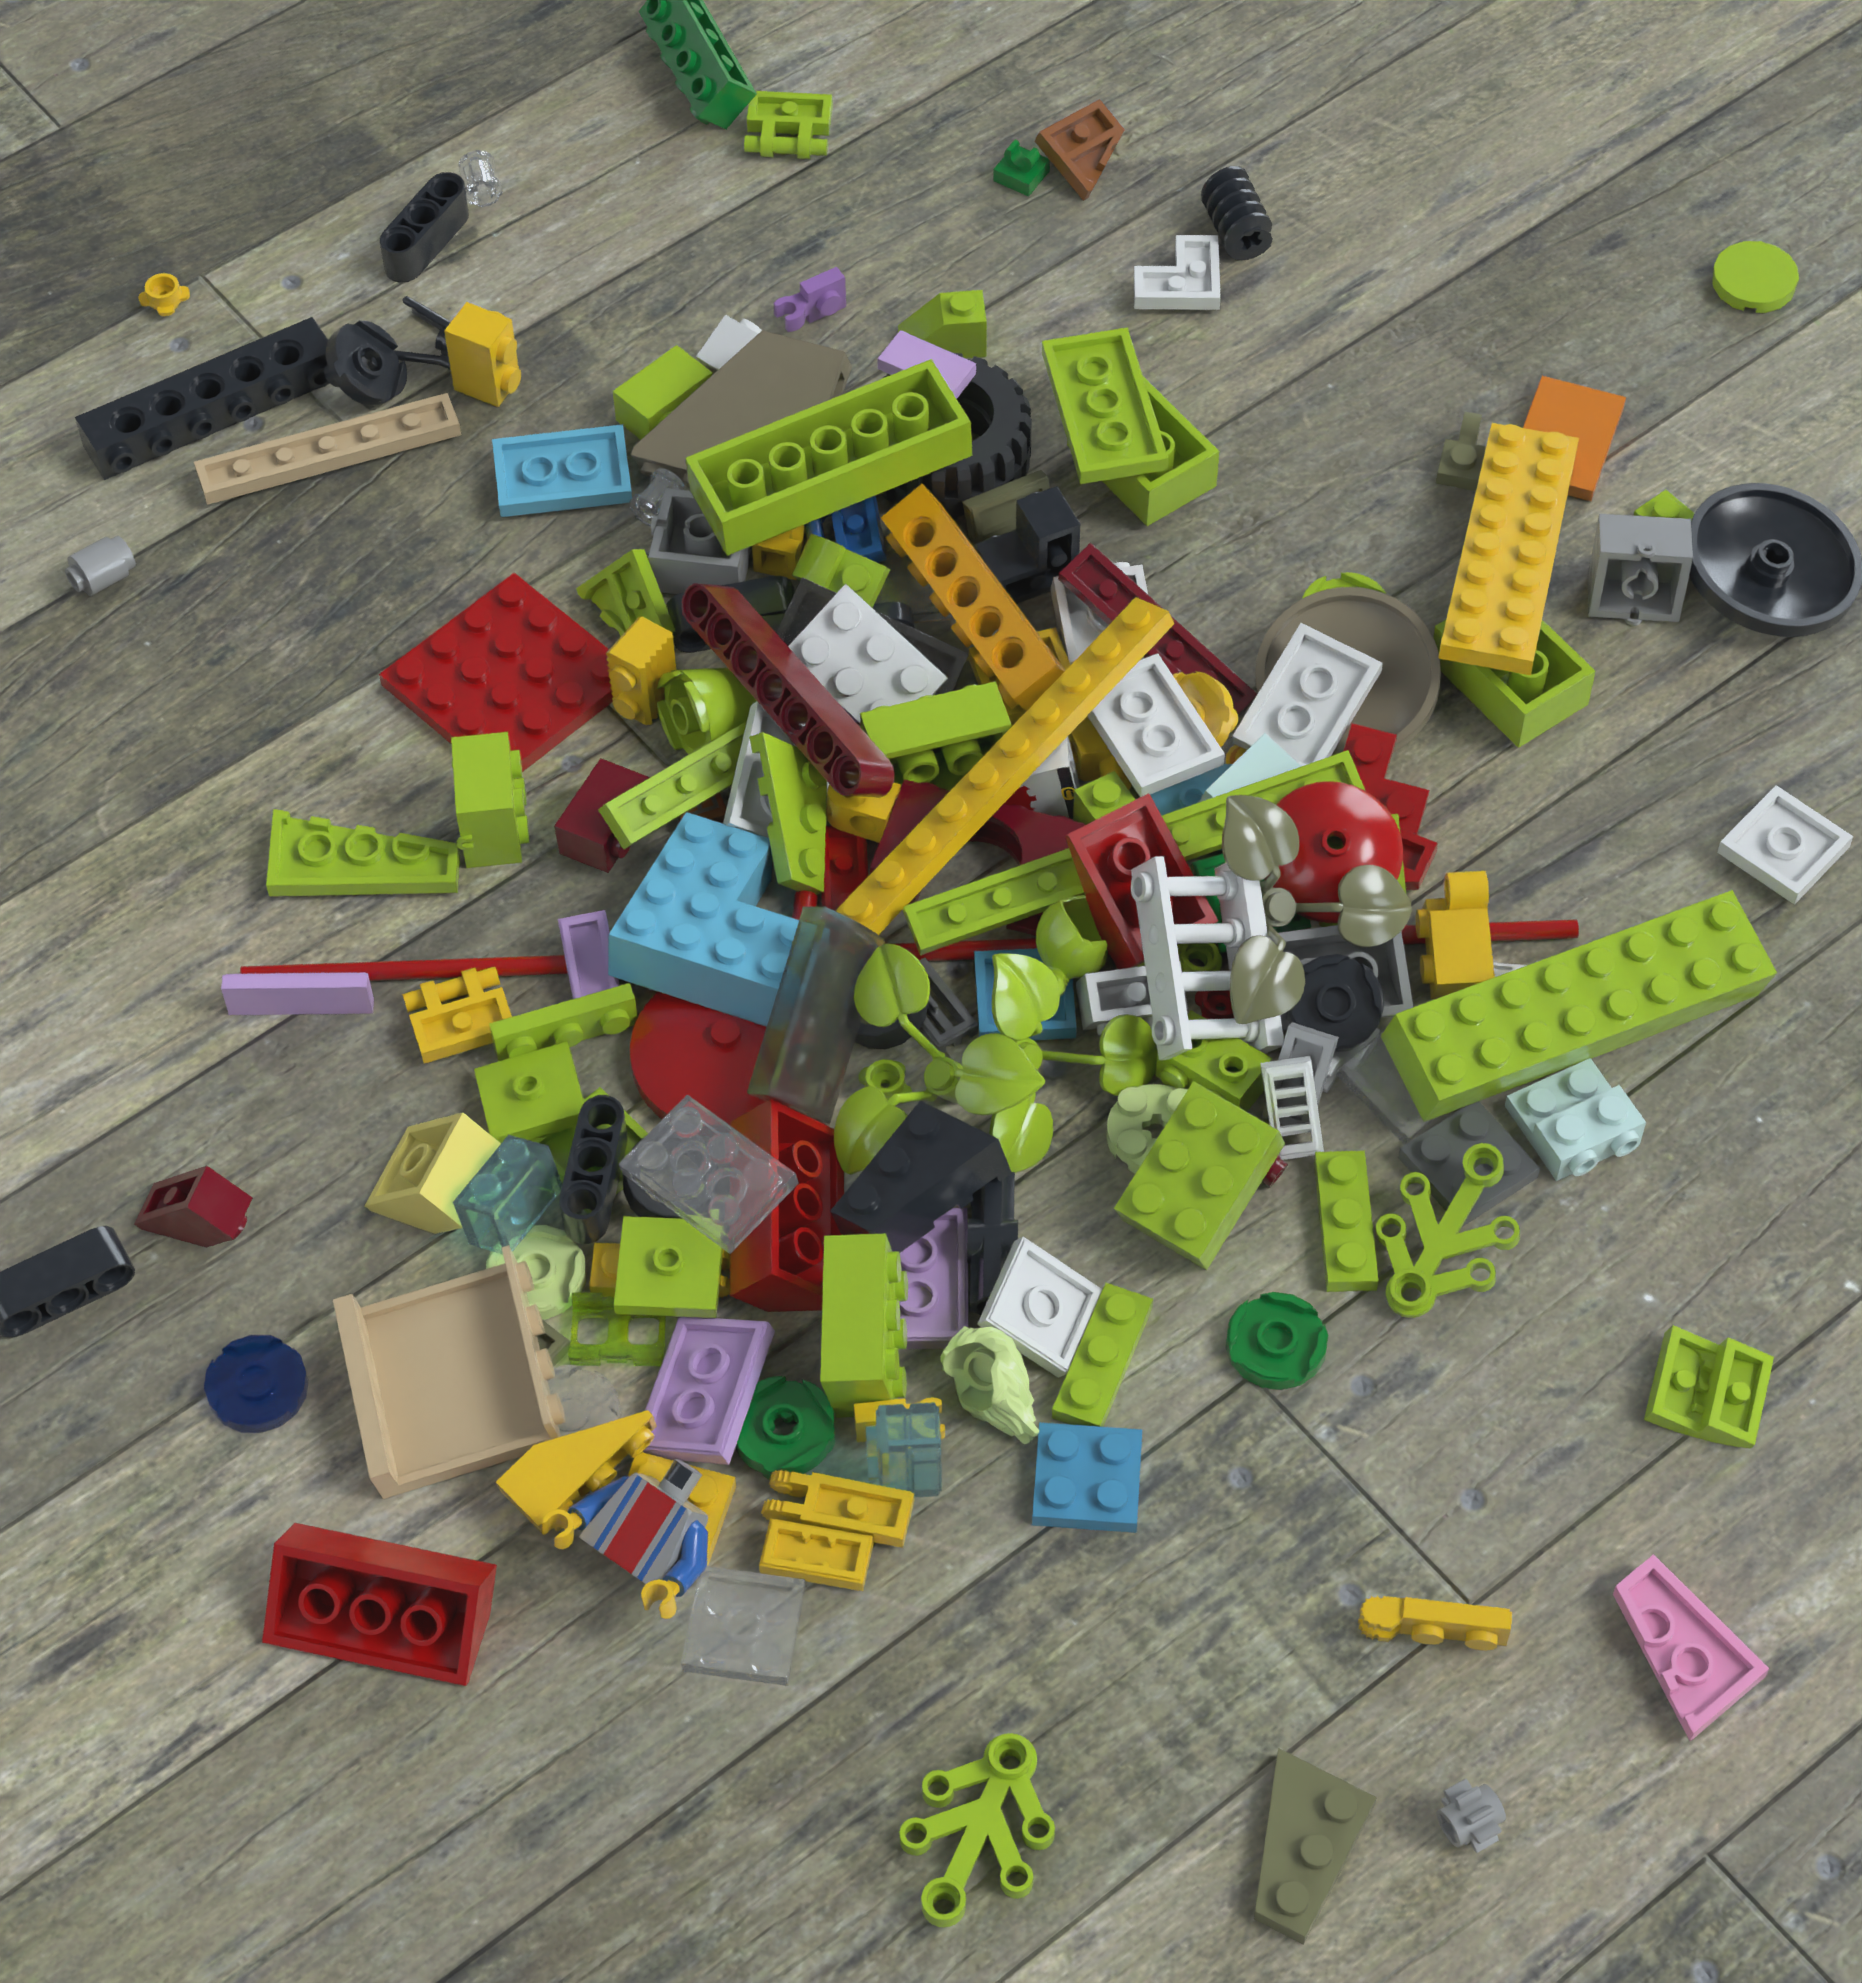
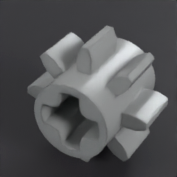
M1466 1778L1444 1790L1446 1797L1441 1799L1444 1807L1437 1810V1819L1444 1834L1455 1847L1470 1843L1474 1851L1478 1853L1499 1841L1497 1835L1502 1831L1498 1825L1506 1820V1814L1498 1796L1487 1784L1472 1788Z

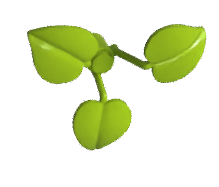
M883 944L876 948L863 967L854 988L855 1006L865 1021L877 1027L889 1026L898 1019L900 1025L932 1056L933 1061L927 1065L924 1071L925 1091L898 1093L892 1095L887 1100L885 1094L880 1089L867 1086L853 1093L844 1102L835 1123L834 1146L842 1170L849 1175L863 1171L905 1120L907 1114L902 1109L896 1107L899 1103L920 1100L934 1102L939 1096L952 1103L959 1104L964 1110L972 1114L981 1116L992 1115L1018 1105L1045 1084L1044 1077L1033 1066L1023 1049L1013 1039L999 1033L985 1034L973 1040L964 1050L962 1064L945 1057V1054L939 1051L907 1017V1014L919 1012L927 1005L930 995V981L921 962L908 950L895 944Z
M999 953L992 956L994 967L992 1014L995 1025L1000 1031L999 1034L1013 1039L1023 1049L1037 1070L1041 1066L1042 1060L1101 1065L1099 1074L1100 1086L1105 1092L1115 1096H1119L1121 1091L1127 1087H1139L1147 1085L1156 1072L1158 1049L1152 1037V1029L1145 1020L1129 1014L1118 1015L1112 1018L1101 1033L1099 1041L1101 1055L1099 1056L1041 1050L1037 1043L1029 1037L1040 1034L1043 1029L1041 1022L1053 1017L1058 1010L1060 991L1054 973L1042 962L1026 955ZM1036 1093L1012 1108L992 1114L989 1134L999 1139L1011 1172L1016 1173L1034 1166L1042 1160L1051 1145L1053 1137L1052 1115L1047 1106L1034 1103Z

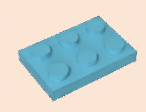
M623 424L492 439L501 517L633 502Z

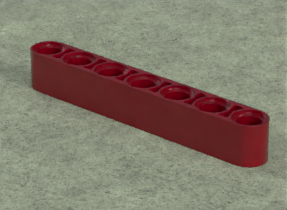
M700 583L690 585L684 592L681 606L686 621L832 788L844 796L881 798L887 795L894 783V769L890 760L744 596L734 587Z

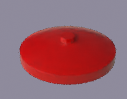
M658 991L639 1014L632 1031L630 1060L633 1078L644 1102L664 1122L676 1129H683L702 1138L731 1140V1121L769 1099H773L798 1112L810 1100L820 1082L824 1069L825 1051L822 1026L816 1011L808 999L803 1004L789 1031L785 1033Z

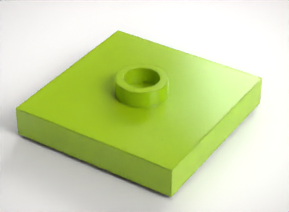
M568 1041L474 1069L489 1134L503 1146H512L576 1127L580 1109L585 1102Z
M623 1216L613 1305L615 1314L716 1318L725 1232L724 1220Z

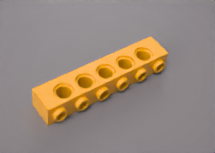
M921 484L881 517L882 521L891 531L885 538L901 558L908 555L913 561L907 568L923 588L928 584L932 587L934 592L928 596L945 618L951 614L956 620L951 629L967 648L973 644L978 650L973 659L989 678L996 675L1000 680L1001 684L997 687L1002 699L1012 710L1020 705L1027 711L1064 673L1065 669L943 505ZM1020 659H1022V660L1020 661V663L1014 667V665H1015Z

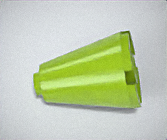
M728 667L673 670L664 673L659 679L657 689L664 687L665 699L657 702L663 730L671 746L675 750L683 748L688 755L745 723L748 719L750 706L756 702V699Z

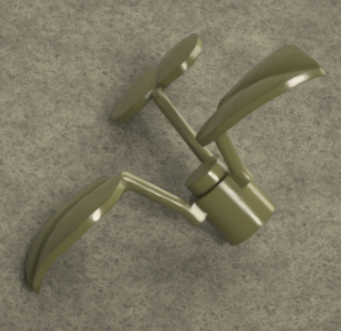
M1247 795L1227 797L1226 818L1222 832V851L1226 864L1235 875L1249 881L1262 880L1270 874L1266 881L1260 882L1269 938L1263 935H1255L1245 940L1238 948L1231 967L1230 1000L1233 1015L1237 1024H1248L1286 1013L1298 1003L1304 991L1305 974L1303 965L1294 954L1283 952L1286 942L1273 927L1288 924L1293 919L1295 913L1340 912L1338 919L1340 936L1350 944L1371 947L1386 943L1398 935L1407 924L1412 908L1411 900L1396 878L1387 870L1375 865L1354 867L1343 876L1338 886L1340 903H1295L1290 892L1283 888H1273V885L1281 876L1278 866L1292 862L1298 855L1299 835L1295 823L1283 809L1268 800Z

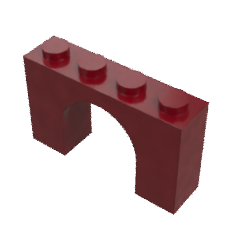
M904 779L871 863L870 874L950 790L939 788L927 782L918 783ZM1003 804L968 842H985L998 846L1009 853L1018 866L1068 849L1065 836L1083 827L1084 823L1073 821L1066 816H1052L1028 810L1021 805ZM921 891L913 898V900L909 904L918 901ZM1043 912L1007 924L1006 929L1036 936L1037 926Z

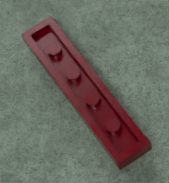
M1091 542L1059 573L1058 580L1108 625L1135 597L1162 608ZM1172 617L1174 625L1143 657L1147 658L1158 653L1172 675L1180 672L1187 675L1197 671L1206 673L1218 680L1230 693L1233 709L1237 712L1239 718L1253 703L1257 693Z

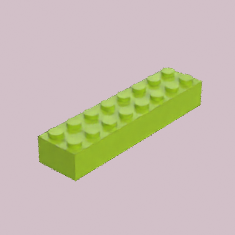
M1733 890L1396 1013L1382 1033L1381 1038L1423 1122L1566 1069L1589 1058H1595L1756 997L1776 976L1777 971Z

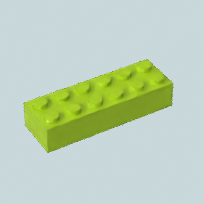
M929 359L686 457L690 491L728 556L973 456L971 421L933 360Z

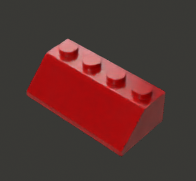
M769 1099L731 1121L730 1296L766 1312L822 1311L824 1236L841 1235L830 1210L844 1195V1171L840 1166L835 1151L834 1128L773 1099Z
M294 1523L274 1543L262 1643L467 1686L491 1613L497 1565Z

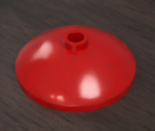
M1324 781L1302 786L1290 792L1276 804L1295 823L1299 835V852L1292 862L1278 866L1281 876L1273 885V888H1283L1290 892L1295 903H1340L1338 886L1341 879L1352 868L1360 865L1379 866L1387 870L1398 880L1403 861V845L1400 831L1391 813L1370 793L1354 785ZM1331 836L1340 838L1343 842V848L1339 850L1330 848L1327 844V838ZM1301 912L1296 914L1318 922L1338 923L1340 912Z

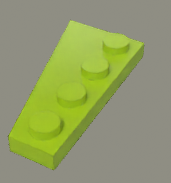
M273 809L266 887L269 896L458 893L460 851L457 843L405 833H399L396 837L377 834L373 827L357 825L355 829L331 825L330 819L311 816L310 821L292 818L288 811Z

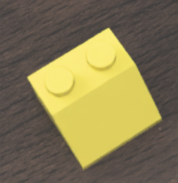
M463 1112L409 1126L368 1198L365 1207L371 1212L433 1234L461 1229L475 1216L477 1212L476 1202L484 1187L495 1178L499 1169L497 1163L506 1147Z

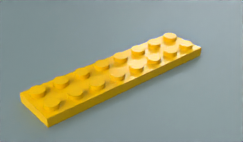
M1491 424L1438 659L1531 675L1579 438L1566 436L1559 432L1525 429L1513 424Z

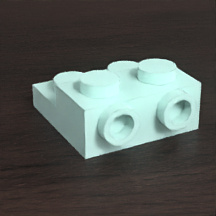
M1591 1058L1507 1095L1505 1102L1506 1109L1556 1181L1571 1174L1581 1176L1592 1170L1599 1161L1612 1155L1621 1157L1629 1154L1641 1143L1646 1121L1622 1087L1618 1085L1611 1088Z

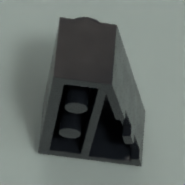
M920 1100L830 1212L841 1235L886 1233L892 1252L899 1251L901 1253L935 1228L933 1222L956 1205L962 1209L974 1200L971 1194L992 1179L996 1178L1000 1182L1012 1172L998 1138Z

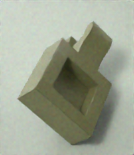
M1465 412L1459 441L1445 439L1436 484L1476 491L1486 446L1477 445L1482 419L1481 414Z

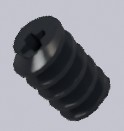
M1229 166L1211 175L1201 190V201L1207 209V213L1228 255L1235 260H1249L1263 254L1272 244L1273 238L1270 233L1272 222L1269 216L1266 215V210L1263 204L1260 203L1261 200L1257 192H1255V188L1249 180L1246 170L1240 166Z

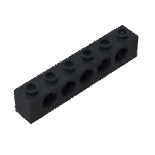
M310 317L75 417L83 447L102 478L106 480L239 422L246 421L274 407L283 405L316 389L323 388L330 384L324 374V368L328 364L326 360L328 339L315 319Z

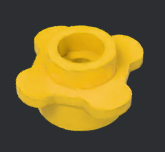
M160 273L147 280L145 291L141 292L138 298L142 306H150L156 309L160 316H170L175 312L181 301L189 299L190 291L187 286H179L175 276Z

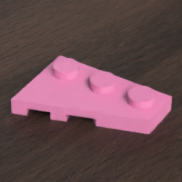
M1654 1554L1615 1586L1613 1596L1689 1741L1693 1740L1766 1677L1769 1668Z

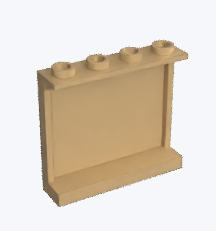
M509 1245L502 1247L504 1264L368 1306L360 1307L353 1294L333 1299L369 1478L383 1499L522 1457L533 1445L561 1437L558 1425L566 1423L565 1413L558 1393L550 1394L547 1381L555 1378V1372L547 1348L540 1350L537 1339L538 1335L545 1333L537 1305L529 1306L526 1293L534 1290L532 1276L527 1262L518 1263Z

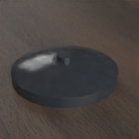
M1767 483L1733 485L1708 497L1696 510L1691 520L1693 559L1689 577L1701 596L1715 610L1745 628L1780 637H1800L1824 631L1835 625L1847 614L1861 589L1862 556L1852 533L1830 509L1799 491Z

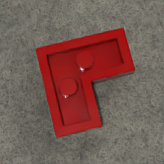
M1351 723L1344 751H1349L1365 791L1377 798L1391 814H1398L1401 829L1418 835L1430 790L1385 779L1397 741V735Z

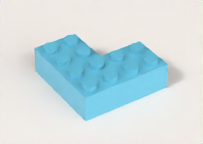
M686 812L609 933L608 975L787 1033L824 969L826 929L756 907L772 880L773 857L769 838Z

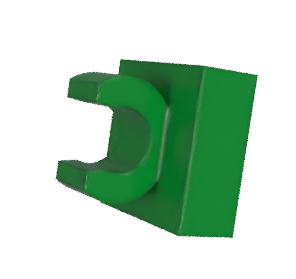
M1015 139L1005 150L1002 160L993 169V181L1029 197L1050 172V160L1040 155L1039 150L1035 147L1030 151L1019 146V141Z

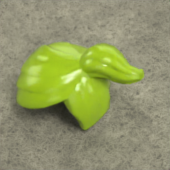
M1085 895L1059 900L1043 912L1036 930V945L1043 963L1054 973L1059 984L1060 996H1062L1066 986H1068L1069 979L1081 978L1085 974L1096 973L1103 968L1108 955L1107 943L1105 940L1102 941L1097 931Z

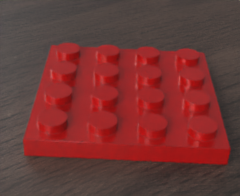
M515 572L379 674L381 685L450 744L451 737L508 732L511 751L520 750L522 772L611 704L614 697L611 694L613 691L610 688L612 686L608 672L610 668L607 666L609 662L606 660L608 658L606 653L609 649Z

